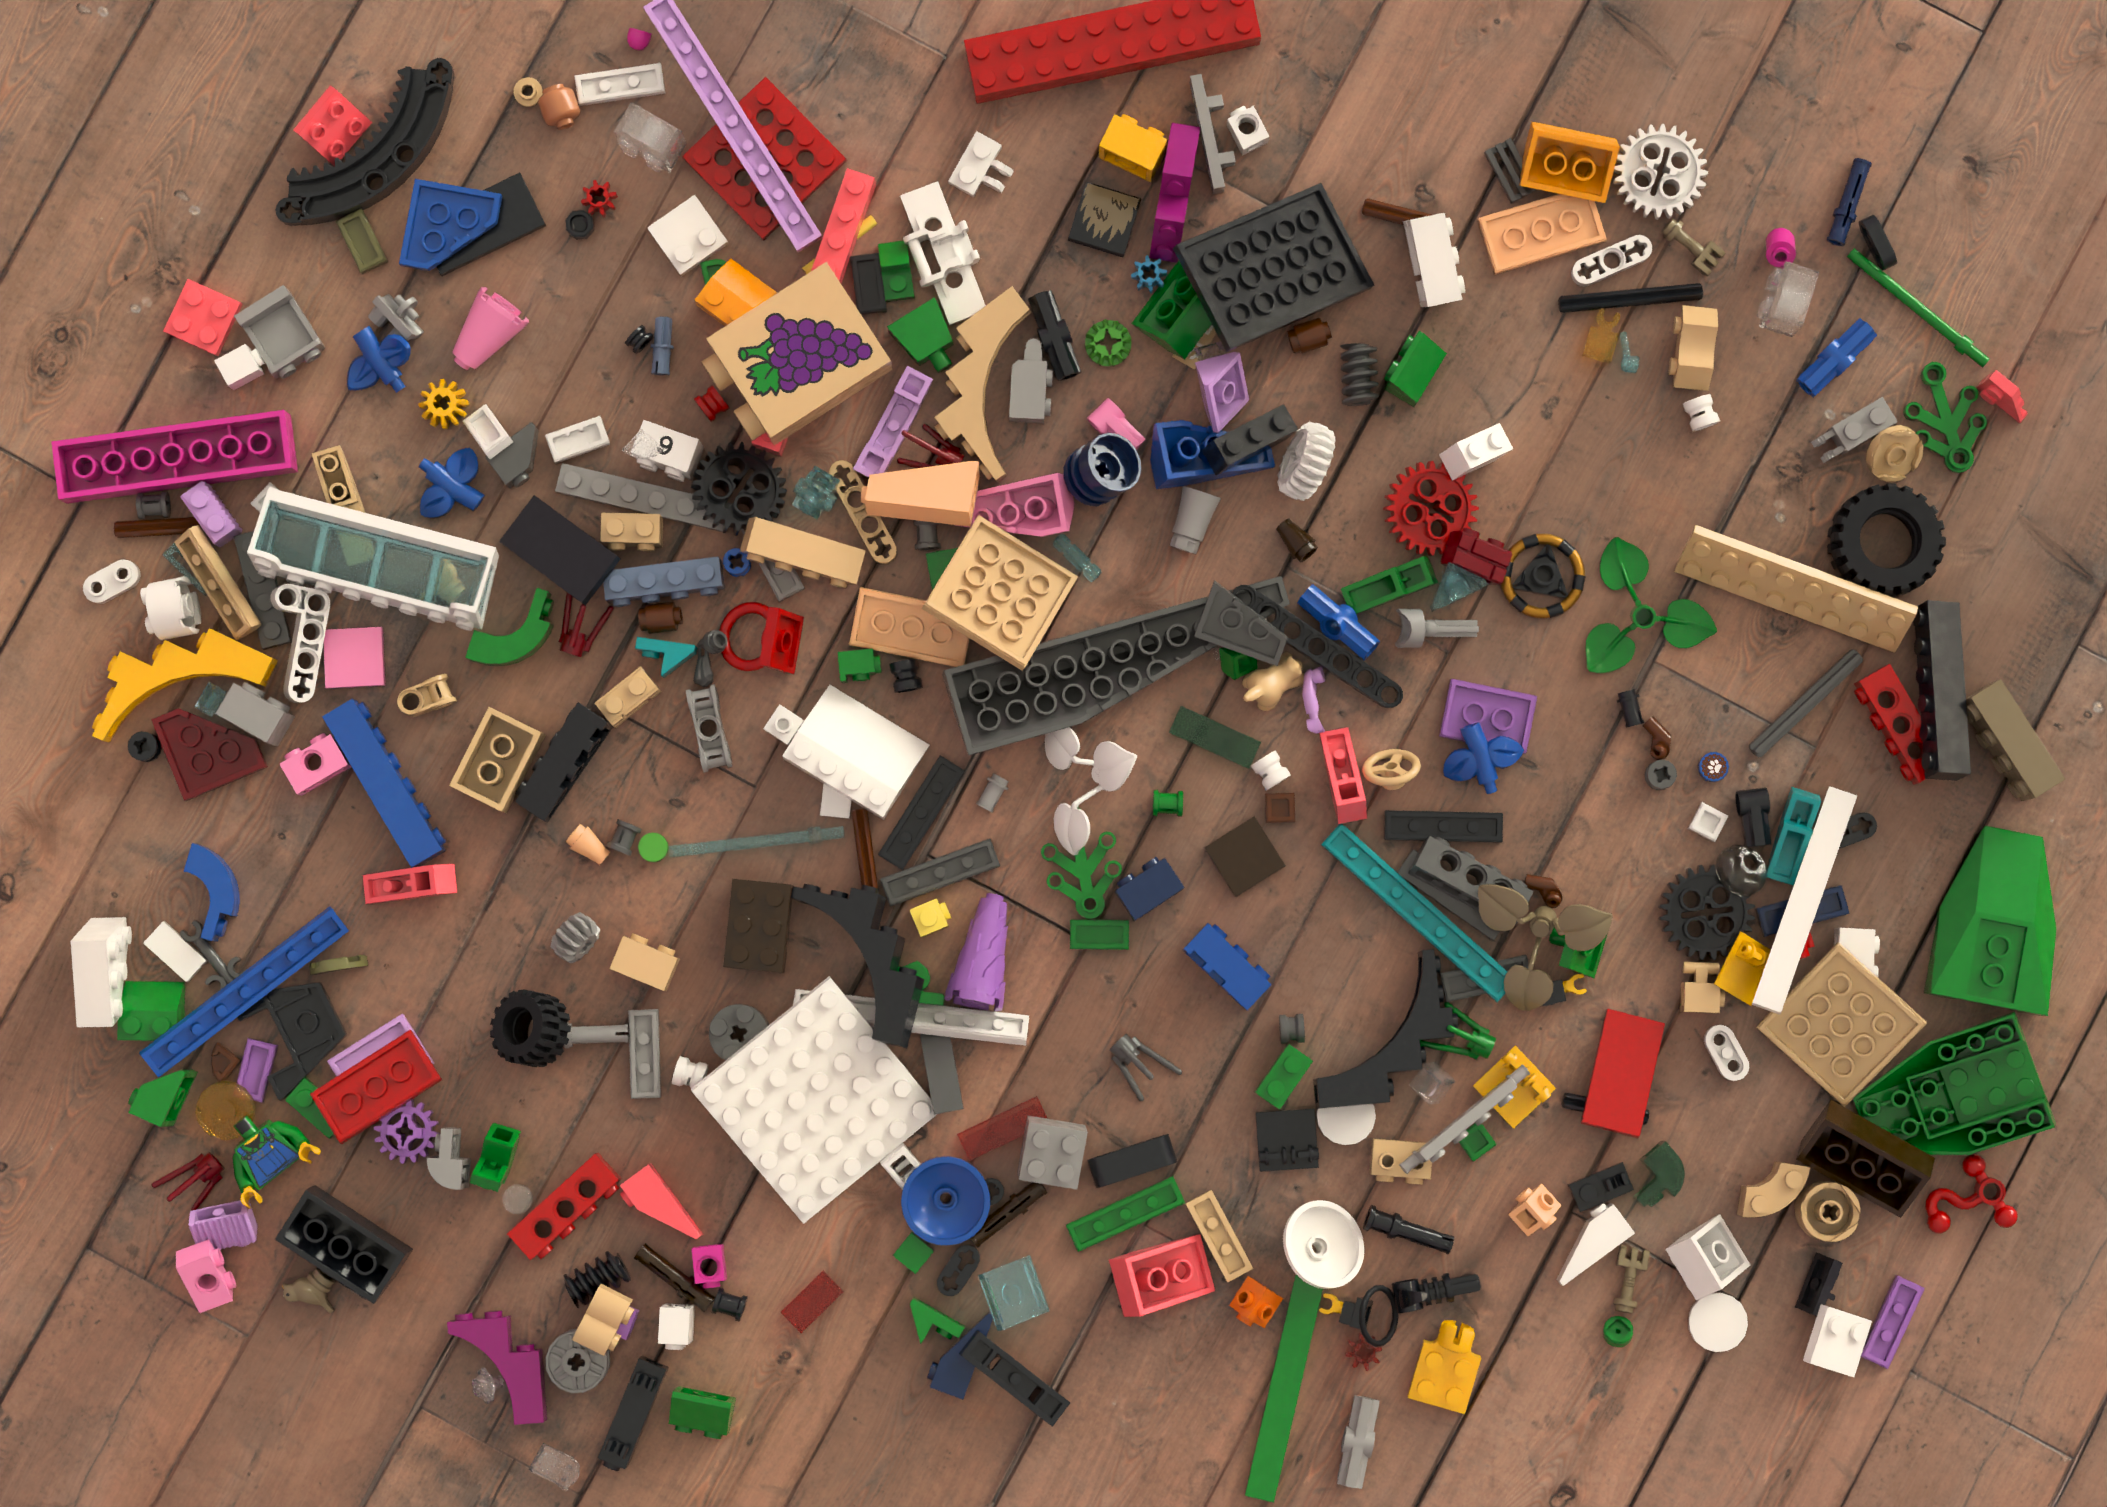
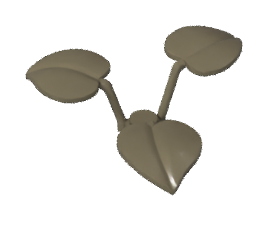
M1483 884L1478 888L1479 913L1483 922L1491 929L1509 931L1514 928L1516 921L1520 924L1531 921L1530 930L1536 936V941L1528 968L1514 965L1507 971L1504 978L1506 996L1515 1007L1522 1011H1530L1542 1006L1550 999L1553 993L1554 986L1551 977L1543 970H1533L1542 937L1549 936L1553 928H1555L1558 935H1565V942L1569 948L1577 951H1587L1595 948L1603 941L1612 923V913L1603 912L1583 904H1574L1564 908L1560 913L1559 919L1555 911L1548 906H1540L1535 909L1534 913L1529 912L1528 916L1524 917L1528 913L1529 904L1519 892L1492 884Z

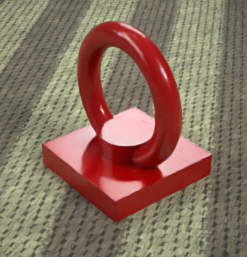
M758 602L742 603L731 609L720 625L719 631L723 632L727 637L726 648L721 654L732 667L741 671H756L767 667L782 673L795 674L804 617L781 608L768 607ZM750 613L758 614L766 619V626L761 637V655L752 660L742 659L731 648V629L740 617Z

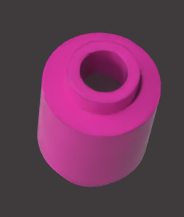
M1776 228L1766 237V258L1775 267L1790 265L1796 256L1795 237L1785 228Z

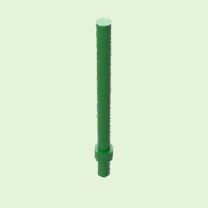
M1854 248L1848 254L1847 258L1955 345L1953 348L1961 355L1965 353L1982 368L1990 360L1989 357L1973 345V340L1965 334L1964 336L1960 335Z

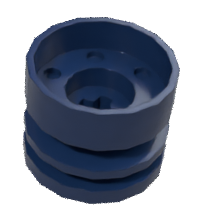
M1105 433L1098 435L1067 457L1063 467L1064 481L1069 492L1076 500L1085 505L1097 507L1128 491L1138 482L1141 474V460L1136 448L1128 439L1119 434Z

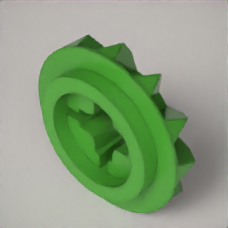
M1105 319L1094 324L1087 332L1085 338L1086 352L1099 365H1118L1130 353V334L1127 328L1118 321ZM1105 331H1108V335H1110L1112 340H1121L1112 345L1110 355L1108 350H1106V346L1096 345L1104 341Z

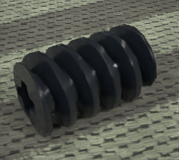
M609 1251L605 1252L606 1262L596 1257L595 1268L585 1263L586 1273L584 1274L575 1268L574 1279L570 1278L567 1274L563 1275L565 1287L577 1308H579L578 1300L584 1305L589 1304V1295L593 1298L600 1284L610 1288L611 1283L615 1288L621 1286L620 1277L625 1282L631 1281L629 1272L618 1253L614 1257Z

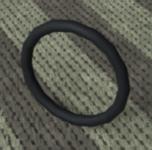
M1375 1285L1369 1289L1362 1299L1359 1310L1361 1333L1369 1344L1377 1347L1384 1346L1391 1340L1396 1332L1398 1323L1394 1294L1384 1285ZM1377 1291L1384 1292L1392 1306L1390 1330L1382 1340L1371 1338L1365 1323L1367 1303Z

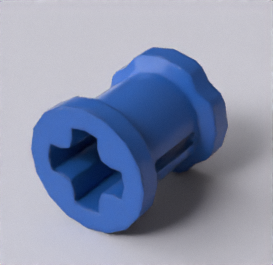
M733 548L725 553L723 565L730 575L740 577L745 576L750 571V560H747V554L740 552L739 548ZM742 556L741 561L744 563V566L742 568L737 566L735 569H732L731 559H739Z

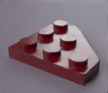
M179 708L151 719L184 801L196 798L268 767L257 740Z

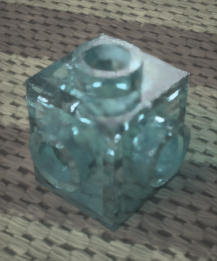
M814 466L805 478L801 477L793 490L797 495L792 505L805 514L818 519L824 510L829 513L837 500L834 493L840 480Z

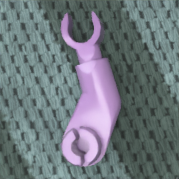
M1317 667L1313 670L1310 668L1304 673L1302 690L1306 714H1309L1310 718L1306 721L1307 728L1316 734L1325 732L1318 718L1319 704L1316 697V684L1325 682L1322 667Z

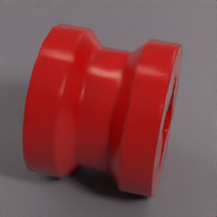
M713 385L707 388L706 394L694 398V401L710 422L716 419V415L719 412H726L730 409Z

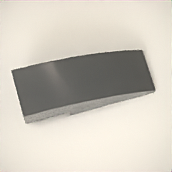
M920 1034L934 1115L964 1109L951 1037Z

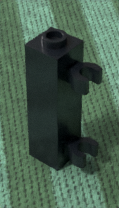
M644 1356L638 1359L598 1456V1459L604 1461L603 1466L614 1471H619L620 1468L626 1469L629 1466L669 1369L668 1366Z

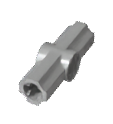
M1354 1395L1349 1423L1345 1427L1342 1438L1341 1452L1343 1453L1337 1475V1484L1359 1489L1363 1487L1368 1458H1371L1375 1441L1374 1427L1380 1402L1377 1399Z

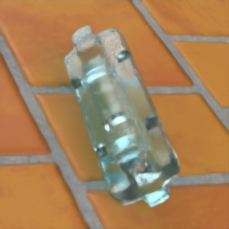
M1062 533L1057 536L1053 541V546L1059 552L1062 551L1064 553L1063 556L1077 570H1082L1084 572L1083 575L1090 582L1095 581L1100 576L1101 569L1095 563L1091 564V559L1075 544L1072 545L1070 543L1071 540Z

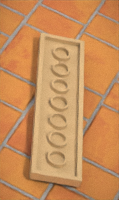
M1695 525L1674 571L1894 653L1918 610V606Z

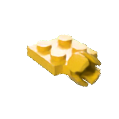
M1444 1320L1434 1341L1423 1340L1407 1397L1465 1414L1481 1356L1471 1352L1475 1337L1474 1328L1461 1323L1458 1336L1455 1337L1457 1331L1456 1321Z

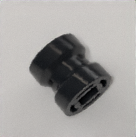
M918 659L901 660L889 664L891 673L897 678L893 683L894 693L923 688L921 678L916 676L919 669Z

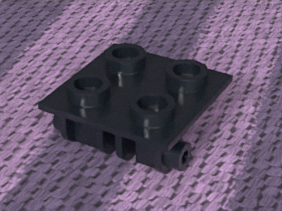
M1315 1109L1256 1112L1260 1172L1319 1168Z

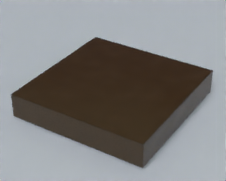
M1255 816L1205 847V850L1235 897L1286 866Z

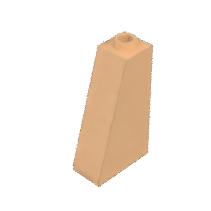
M979 461L869 475L868 485H863L861 503H865L867 515L971 527L980 480Z

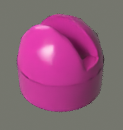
M629 27L627 42L631 48L643 50L648 46L652 34Z

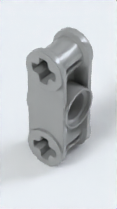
M711 684L710 688L693 692L691 689L686 690L703 772L707 773L711 768L725 765L728 768L733 767L729 745L723 728L719 697L715 684ZM709 698V700L697 702L699 699ZM707 720H713L717 725V731L711 737H707L702 733V725ZM722 755V757L709 759L713 756Z

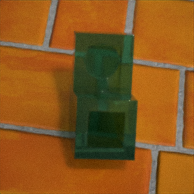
M1660 1141L1639 1159L1655 1177L1633 1196L1642 1207H1645L1647 1204L1652 1207L1664 1197L1661 1193L1664 1190L1670 1196L1675 1197L1684 1183L1685 1171L1681 1159L1666 1141Z

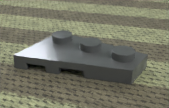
M1215 580L1194 634L1196 638L1278 666L1288 638Z

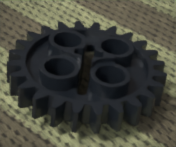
M729 442L726 451L719 445L715 450L716 455L709 451L705 457L707 461L700 460L698 467L701 470H695L693 477L697 480L692 482L691 488L698 491L693 493L692 500H701L697 504L696 510H706L703 520L712 517L714 519L712 523L713 528L722 524L723 533H726L729 527L733 528L734 535L737 536L740 529L746 530L749 518L758 517L772 522V517L777 518L780 511L778 508H783L785 501L781 498L785 497L787 493L786 489L780 487L785 484L786 478H777L782 468H772L775 458L766 461L764 459L765 450L756 454L755 446L753 445L748 451L745 450L743 442L740 443L738 449H734L732 443ZM728 466H737L741 470V473H732L728 469ZM752 469L754 473L747 480L744 488L740 490L730 508L726 509L724 505L731 498L734 489L740 485L748 470ZM752 482H761L766 489L758 490L753 486ZM721 488L726 495L717 496L713 493L712 489ZM737 505H747L750 509V512H741L738 509Z
M1698 865L1697 874L1691 868H1687V878L1681 874L1675 875L1678 884L1676 885L1671 882L1667 884L1672 891L1671 894H1661L1664 899L1668 900L1667 904L1658 905V908L1666 911V915L1660 916L1658 919L1668 923L1662 929V932L1671 931L1672 935L1669 937L1668 942L1678 940L1679 943L1676 950L1681 951L1687 947L1688 957H1691L1695 951H1698L1699 960L1704 959L1706 952H1708L1711 960L1716 959L1717 951L1723 957L1728 956L1727 947L1732 948L1740 931L1752 932L1753 930L1750 926L1746 925L1747 921L1755 920L1754 916L1748 914V910L1753 909L1755 905L1746 903V899L1752 896V893L1743 894L1741 890L1745 887L1746 883L1743 882L1736 885L1734 882L1737 874H1732L1727 878V868H1722L1718 874L1716 873L1715 865H1710L1707 872H1705L1703 865ZM1716 888H1721L1726 893V899L1722 904H1718L1713 900L1712 893ZM1688 891L1694 893L1697 897V903L1693 908L1687 907L1683 902V896ZM1705 904L1708 909L1728 906L1733 909L1732 912L1709 915V921H1707L1706 916L1681 917L1683 912L1705 909ZM1720 917H1725L1730 922V929L1727 933H1721L1717 929L1716 925ZM1691 921H1696L1701 926V933L1697 937L1690 936L1687 931V926Z

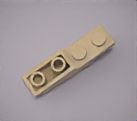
M338 445L312 453L326 502L365 513L341 446ZM337 530L348 566L374 559L376 550L372 539Z

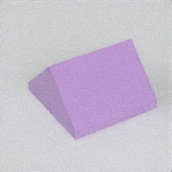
M1232 352L1195 362L1204 408L1212 430L1216 433H1219L1249 401L1239 352Z

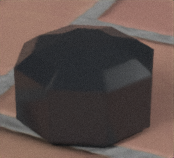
M584 210L572 211L565 219L566 231L576 240L587 239L594 231V219Z

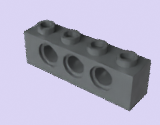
M1429 836L1422 843L1408 874L1479 911L1478 888L1480 885L1492 884L1513 889L1523 895L1527 902H1529L1534 892L1528 889L1524 882L1518 879H1509L1502 875L1498 868L1492 865H1483L1476 861L1472 854L1466 851H1457L1440 837L1433 838ZM1440 861H1447L1451 866V871L1444 870L1441 867ZM1466 875H1473L1477 880V885L1470 884L1467 881Z

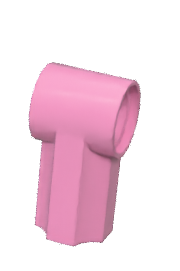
M1109 398L1087 417L1088 422L1101 435L1105 433L1119 434L1128 439L1136 450L1146 441L1125 419L1126 416L1121 409Z

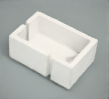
M1439 213L1403 221L1414 276L1421 275V280L1415 281L1420 306L1431 307L1462 300L1461 293H1465V284L1462 275L1457 276L1455 265L1459 264V255L1456 246L1452 247L1449 236L1454 234L1450 217L1446 218L1445 213Z

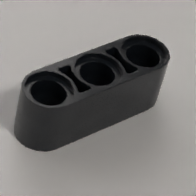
M1169 1134L1087 1160L1096 1188L1178 1162Z

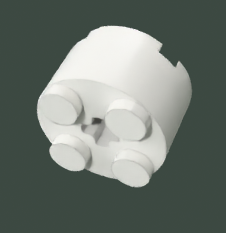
M182 576L149 583L146 588L141 589V599L143 604L146 605L148 617L145 618L146 629L149 634L155 633L162 641L199 632V629H196L195 626L201 624L200 604L196 592L190 593L187 585L192 583L188 577Z

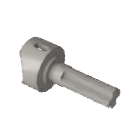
M1421 609L1396 610L1401 618L1402 625L1400 636L1395 643L1397 648H1421L1425 637H1477V632H1479L1478 620H1425Z

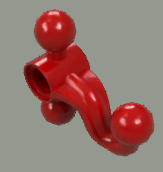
M1970 1154L1962 1162L1964 1173L1974 1177L1977 1181L1974 1186V1194L1963 1198L1950 1189L1938 1188L1933 1190L1925 1201V1209L1929 1216L1927 1219L1928 1227L1932 1232L1938 1234L1946 1232L1951 1225L1950 1216L1937 1208V1203L1940 1200H1946L1954 1207L1962 1210H1969L1982 1202L1992 1205L1995 1209V1222L2002 1228L2012 1227L2018 1218L2014 1207L2005 1205L2003 1201L2006 1195L2004 1185L2001 1181L1987 1176L1985 1173V1160L1978 1154ZM1994 1183L1997 1188L1996 1195L1993 1198L1986 1199L1983 1189L1987 1184Z

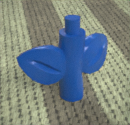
M370 325L355 334L353 338L363 355L355 358L350 364L347 375L348 390L356 391L372 387L378 382L379 378L385 385L390 383L396 393L405 388L406 386L400 379V376L403 374L398 367L404 365L409 360L411 347L407 340L400 335L392 334L387 335L379 343Z
M471 448L454 452L446 461L445 467L438 461L433 464L426 458L418 466V468L427 473L425 478L434 484L426 488L421 498L420 513L424 517L438 518L446 515L452 509L455 501L474 512L485 497L483 493L467 485L476 477L479 469L477 456Z
M1479 722L1460 728L1468 749H1457L1449 754L1443 767L1444 776L1455 781H1466L1476 776L1478 784L1484 785L1486 794L1498 791L1494 781L1498 779L1496 768L1504 769L1514 764L1524 752L1522 745L1506 736H1498L1487 741Z

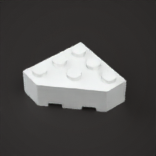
M126 917L90 918L71 940L77 1027H113L119 1017H122L123 1003L121 999L123 983L127 979L128 944H131L132 940L131 927L127 926Z

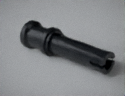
M1374 1205L1369 1207L1363 1225V1230L1369 1231L1372 1229L1386 1234L1389 1239L1403 1238L1446 1254L1451 1252L1454 1243L1452 1242L1454 1241V1236L1443 1234L1436 1230L1403 1220L1400 1214L1394 1213L1391 1215L1377 1210Z

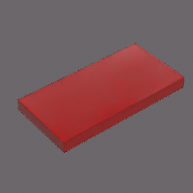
M1612 1009L1606 1010L1581 1124L1635 1138L1640 1137L1665 1023Z
M409 1030L319 1087L310 1095L339 1143L343 1144L442 1081V1078L413 1031Z

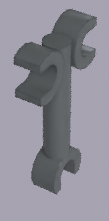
M194 920L192 924L196 928V934L189 936L185 930H182L180 935L185 941L193 942L219 974L209 976L205 981L206 985H210L217 980L221 984V990L246 971L247 968L241 973L236 972L235 965L242 960L240 957L232 958L228 966H226L208 941L200 938L203 925Z

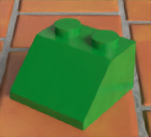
M125 981L121 999L123 1013L122 1017L118 1019L117 1040L154 1041L185 1017V982Z
M193 1069L179 1070L145 1083L139 1089L135 1088L128 1101V1104L131 1105L128 1113L159 1127L174 1126L198 1071Z
M678 1386L672 1392L668 1424L675 1425L674 1430L679 1432L692 1433V1430L696 1429L704 1431L705 1437L721 1439L722 1435L727 1436L729 1434L736 1398Z

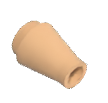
M581 824L576 827L565 841L570 845L569 849L595 861L598 865L610 853L588 826L585 828Z

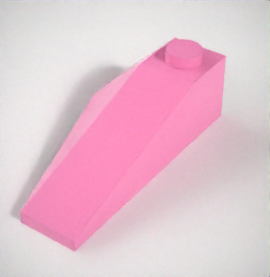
M1060 473L977 491L971 526L977 516L980 515L1009 533L1044 537L1070 531L1075 504L1074 498L1066 486L1064 474Z

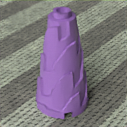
M987 893L986 898H980L974 919H971L965 944L959 954L955 971L951 973L945 991L944 999L946 1001H950L954 995V1004L986 1011L989 1009V1004H995L994 1011H1002L1006 983L1003 982L1005 970L1004 954L1008 926H1006L1007 903L1003 902V896Z

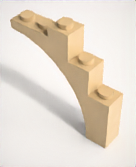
M1013 286L956 328L960 333L956 339L966 352L969 349H972L973 352L945 372L949 377L945 383L955 396L960 393L962 397L934 417L938 422L934 427L944 440L950 438L954 443L961 437H964L965 440L961 442L963 447L971 457L976 454L982 461L979 468L988 480L994 478L997 482L1005 478L1007 474L995 456L988 436L985 418L986 386L991 367L1002 344L1014 328L1032 313Z

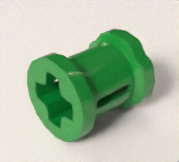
M1153 790L1152 815L1157 816L1159 813L1177 814L1178 817H1182L1183 791L1159 793L1158 790Z

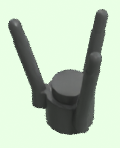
M1125 1034L1110 1048V1051L1114 1054L1112 1060L1119 1066L1139 1101H1143L1144 1097L1124 1062L1127 1065L1133 1062L1149 1080H1152L1154 1076L1137 1058L1140 1054L1137 1048L1178 1075L1182 1074L1181 1069L1142 1044L1136 1037L1131 1039Z

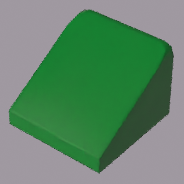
M1224 647L1219 649L1221 669L1223 673L1233 680L1258 668L1257 659Z

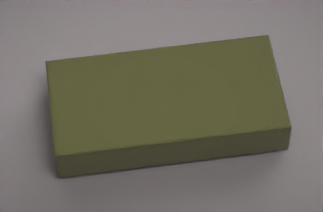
M362 208L336 221L361 274L388 262Z

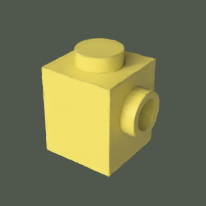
M937 898L910 909L921 938L949 927L947 920L951 919L946 903L939 904Z

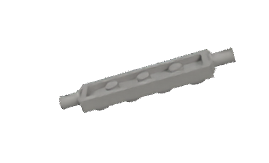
M1522 1064L1513 1073L1505 1076V1080L1419 1150H1414L1411 1156L1399 1164L1401 1169L1408 1174L1420 1163L1422 1164L1428 1160L1433 1163L1446 1153L1443 1148L1451 1141L1454 1144L1460 1142L1469 1134L1466 1131L1468 1127L1474 1122L1479 1126L1491 1116L1489 1110L1496 1104L1502 1107L1514 1097L1511 1092L1517 1088V1084L1530 1075L1528 1069Z

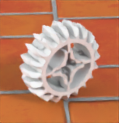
M1310 421L1296 431V435L1291 438V443L1287 447L1282 463L1279 466L1280 471L1277 481L1279 491L1285 493L1288 497L1302 501L1309 499L1317 491V487L1322 484V480L1330 467L1331 459L1334 457L1333 451L1336 440L1333 431L1329 430L1326 426Z

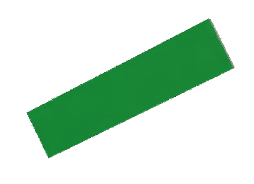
M1171 1176L1066 1224V1227L1079 1252L1183 1205L1185 1201L1174 1177Z

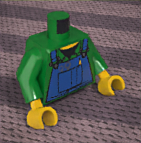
M247 1115L244 1116L233 1126L243 1139L236 1144L234 1148L235 1153L232 1157L234 1177L242 1193L240 1198L242 1204L251 1209L248 1202L253 1196H255L259 1204L262 1203V1197L254 1190L255 1188L259 1191L299 1158L307 1163H312L308 1158L309 1152L312 1150L315 1154L320 1155V1149L311 1145L310 1141L296 1126L281 1121L272 1122L268 1119L257 1128Z

